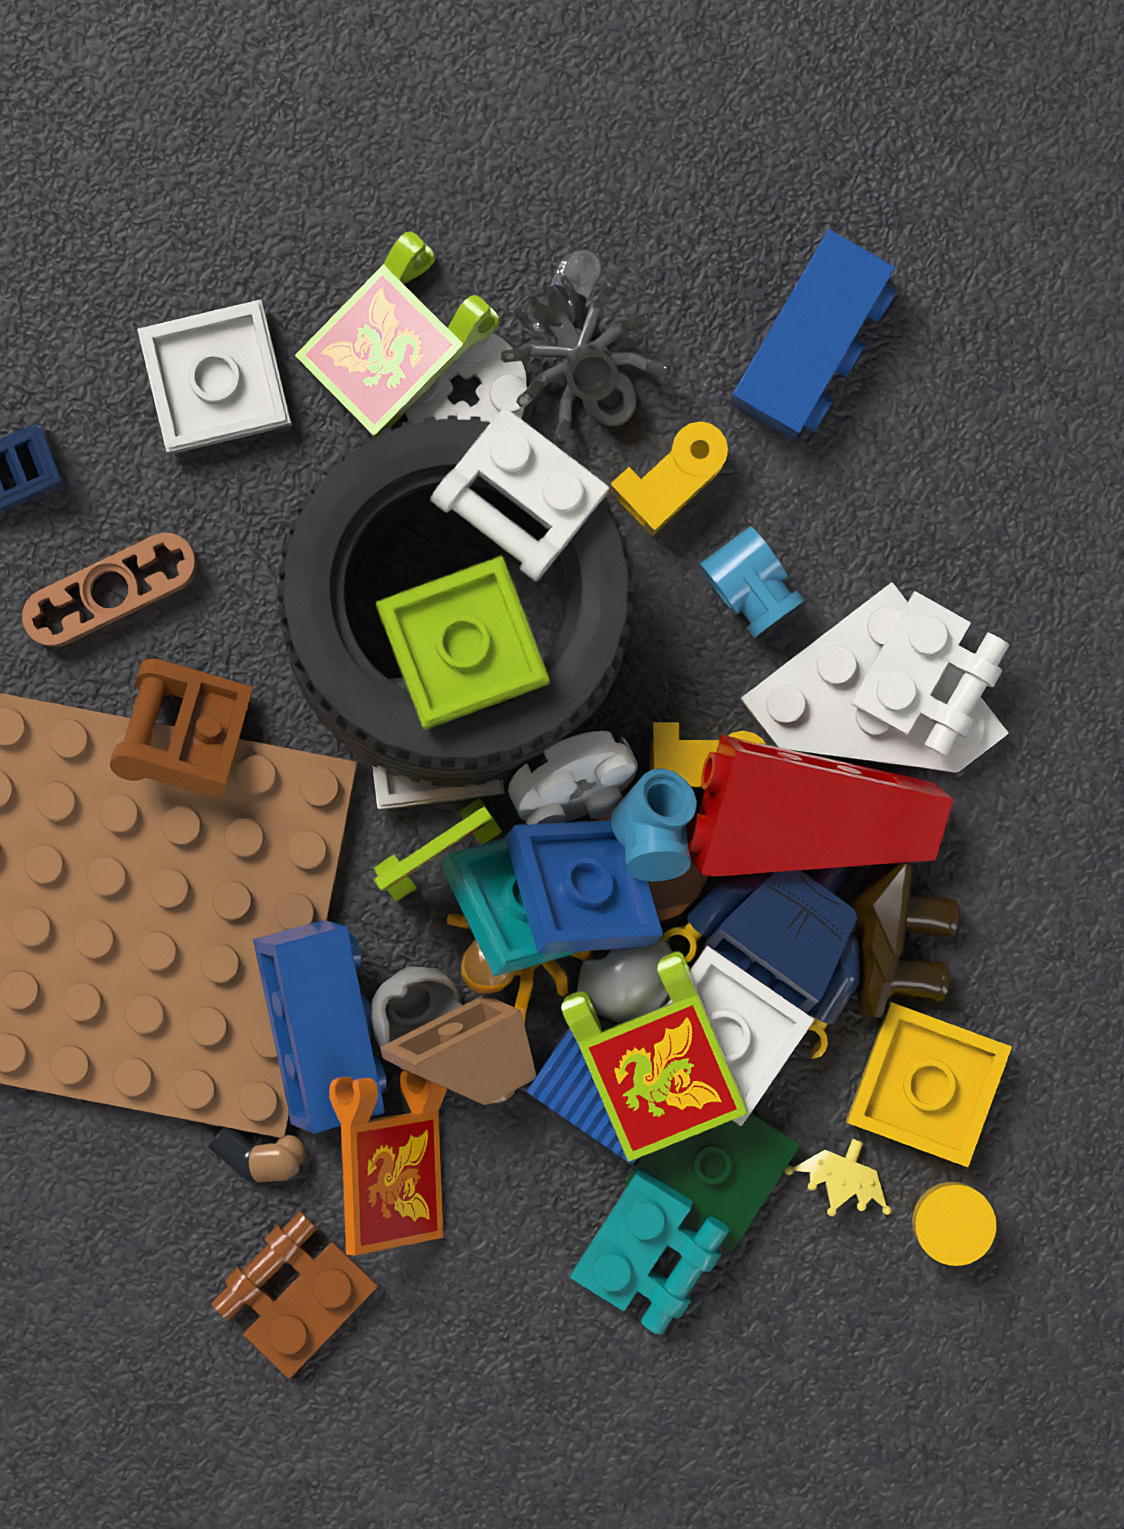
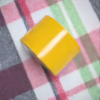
M945 1182L931 1187L920 1197L913 1212V1231L918 1243L930 1257L940 1263L951 1266L970 1264L981 1258L993 1243L996 1233L994 1211L988 1200L981 1193L964 1183Z

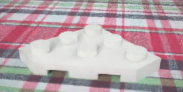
M893 582L740 698L741 702L776 747L801 753L821 754L953 773L961 771L1009 733L980 697L969 716L974 722L966 737L958 736L949 754L945 757L924 745L936 724L919 714L909 734L905 736L850 704L907 604L906 599ZM947 664L930 696L947 704L964 674Z

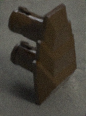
M875 864L853 903L854 909L858 914L855 935L860 941V981L856 990L860 1015L881 1018L887 998L892 994L928 998L931 1001L941 1002L948 991L950 971L946 962H932L900 956L901 952H903L906 931L938 935L940 938L949 939L954 935L959 921V905L957 900L910 893L913 870L911 865Z

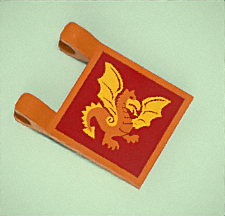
M404 1069L400 1075V1086L412 1113L370 1120L378 1099V1087L373 1079L360 1078L353 1081V1078L346 1076L336 1078L331 1082L329 1087L330 1101L341 1124L346 1255L356 1256L443 1238L439 1108L447 1088L425 1078L424 1084L422 1077Z

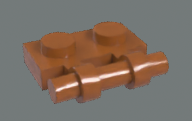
M301 1210L284 1227L277 1225L264 1238L267 1245L244 1269L237 1266L224 1280L227 1287L211 1303L228 1321L245 1304L251 1306L260 1317L243 1335L288 1379L296 1373L379 1285L350 1255H346V1251L334 1240L315 1258L303 1244L318 1229V1226ZM287 1262L300 1275L275 1299L262 1286Z

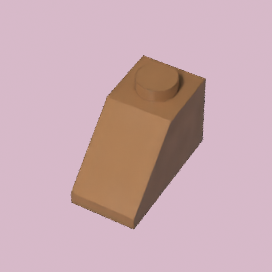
M483 995L380 1047L383 1059L484 1105L499 1103L509 1099L517 1088L535 1080L537 1077L521 1010L488 995Z

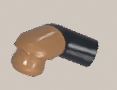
M224 1127L208 1145L209 1149L240 1176L252 1183L285 1181L292 1178L299 1172V1165L305 1161L307 1155L304 1144L293 1135H285L284 1138H279L275 1144L255 1146L239 1131Z

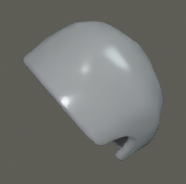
M660 938L653 946L611 949L610 953L602 960L588 959L584 961L580 969L577 992L586 991L589 994L597 1015L620 1024L664 1007L670 996L660 978L657 967L659 960L663 956L673 953L668 941Z
M406 967L398 971L379 987L370 1005L371 1032L379 1047H382L463 1006L458 986L439 969Z

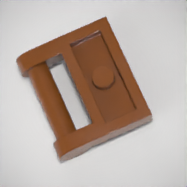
M147 659L143 661L135 679L139 692L123 742L115 746L111 757L110 768L112 772L125 780L136 781L146 777L221 799L253 686L160 659ZM171 694L183 698L168 751L151 747L149 744L163 698Z

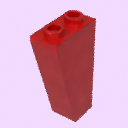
M721 735L717 751H711L703 765L701 786L705 793L699 814L695 813L686 825L690 861L701 874L727 876L936 860L954 799L934 782Z

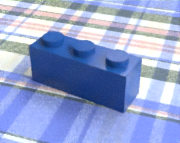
M828 229L732 394L730 403L793 440H796L803 426L815 432L834 400L823 393L835 371L845 377L848 376L865 346L863 342L855 338L867 317L879 322L897 291L896 288L887 284L895 267Z
M322 920L253 939L291 1125L311 1133H318L341 1126L330 1101L329 1087L334 1079L346 1076L353 1078V1081L360 1078L373 1079L377 1083L378 1099L371 1117L385 1113L381 1094L386 1091V1077L379 1059L373 1056L369 1032L372 1031L371 1006L367 998L360 993L356 970L361 967L360 949L353 934L348 932L347 926Z

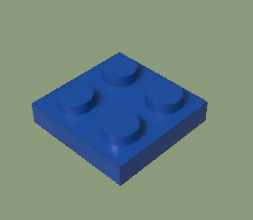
M611 820L515 825L506 835L505 840L537 954L653 946L662 937L663 932L648 882L638 880L627 873L625 847L614 835Z

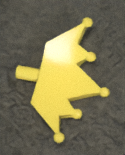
M852 1139L845 1158L824 1150L795 1167L787 1166L785 1168L787 1175H791L794 1171L809 1173L810 1183L808 1184V1189L810 1191H815L817 1184L825 1181L830 1203L827 1214L830 1217H834L837 1214L836 1209L854 1194L859 1201L857 1204L859 1211H864L866 1204L873 1199L883 1207L882 1212L885 1215H889L892 1212L891 1207L886 1206L877 1171L856 1162L863 1143L858 1140Z

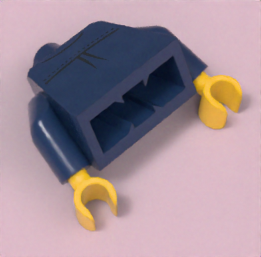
M846 867L809 869L807 874L801 870L740 874L722 880L688 914L689 923L686 926H675L661 937L668 942L676 934L686 937L690 943V952L685 956L687 963L696 958L700 952V938L702 936L710 937L703 948L706 946L710 947L804 1013L810 1012V1017L815 1020L808 1030L815 1031L820 1036L810 1052L812 1059L822 1056L826 1051L828 1041L825 1028L828 1024H835L860 981V941L852 932L858 914L854 908L837 897L850 879V873Z

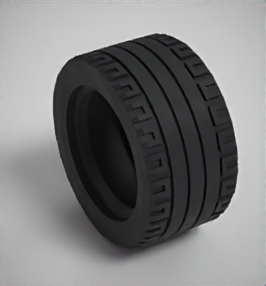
M447 415V419L438 420L435 419V416L425 418V422L421 423L403 422L400 428L392 431L389 427L381 431L380 436L372 440L367 438L361 441L360 447L354 452L348 450L342 455V460L335 466L331 465L324 471L325 477L322 482L316 481L310 489V495L298 507L299 515L296 520L291 522L289 536L282 549V562L279 564L278 607L282 635L291 669L310 708L317 714L318 720L333 733V736L339 742L342 741L349 747V751L357 756H362L376 768L381 766L388 769L389 774L395 776L399 774L417 783L420 780L431 781V785L454 784V786L464 787V783L475 782L477 786L486 784V781L498 779L500 781L508 779V775L516 773L526 763L530 768L537 763L541 764L547 761L543 751L558 742L579 735L583 731L584 726L593 719L597 710L606 699L621 665L631 627L634 581L631 574L633 567L631 559L628 557L626 537L622 536L619 530L621 523L617 516L613 515L609 507L610 503L605 496L551 564L562 594L564 624L556 643L543 661L549 678V684L423 730L409 692L384 677L364 656L353 637L347 620L348 596L356 571L372 546L392 528L415 516L442 510L430 499L443 479L458 465L491 423L480 421L481 416H471L470 420L457 419V415ZM479 475L470 485L469 489L538 542L549 532L548 528Z

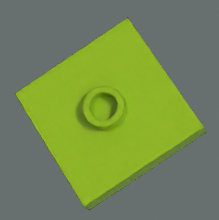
M502 556L376 602L423 730L549 684L548 675Z

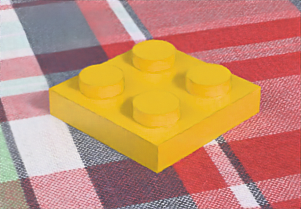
M889 1002L846 1122L968 1167L1012 1047Z

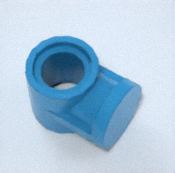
M751 526L699 563L702 572L729 609L735 615L743 612L751 624L747 627V630L753 638L805 601L798 590L794 593L790 592L783 580L788 578L786 571L766 542Z
M653 769L645 773L612 811L611 825L613 833L625 847L626 871L631 877L638 880L652 882L674 879L683 875L690 868V851L687 843L686 824L695 814L696 798L688 782L676 772L667 769Z

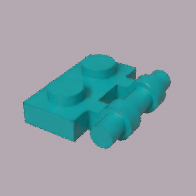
M638 1168L574 1267L570 1278L623 1312L636 1292L649 1298L652 1304L642 1317L641 1323L651 1332L661 1335L672 1318H680L691 1303V1298L688 1294L702 1272H710L721 1257V1251L718 1248L729 1233V1228L720 1220L710 1216L706 1219L698 1233L682 1224V1221L690 1211L693 1201L646 1171ZM667 1245L682 1256L668 1279L652 1270Z

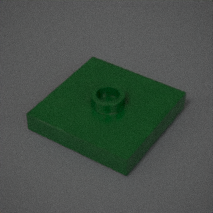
M750 1113L742 1126L731 1120L640 1157L624 1181V1185H628L638 1168L646 1171L693 1201L690 1211L683 1220L690 1227L699 1231L709 1216L723 1222L729 1228V1233L720 1246L733 1253L801 1144L753 1113Z

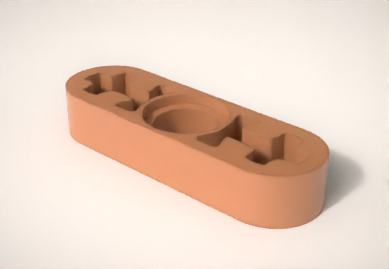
M173 533L153 535L35 592L24 605L22 612L23 626L32 639L45 646H65L185 588L193 580L197 571L196 553L192 546L179 535ZM162 546H166L172 553L182 551L185 559L177 564L179 575L169 579L163 572H157L144 578L152 587V590L141 595L139 581L136 575L126 566V563L137 557L138 567L143 570L158 561L156 550ZM107 572L121 574L128 584L126 599L115 608L99 606L94 600L92 593L95 580ZM79 585L81 599L86 608L94 614V618L84 623L83 613L78 610L61 620L64 630L59 634H55L48 627L39 629L36 621L44 616L42 605L51 601L57 608H64L76 602L75 598L69 593V590Z

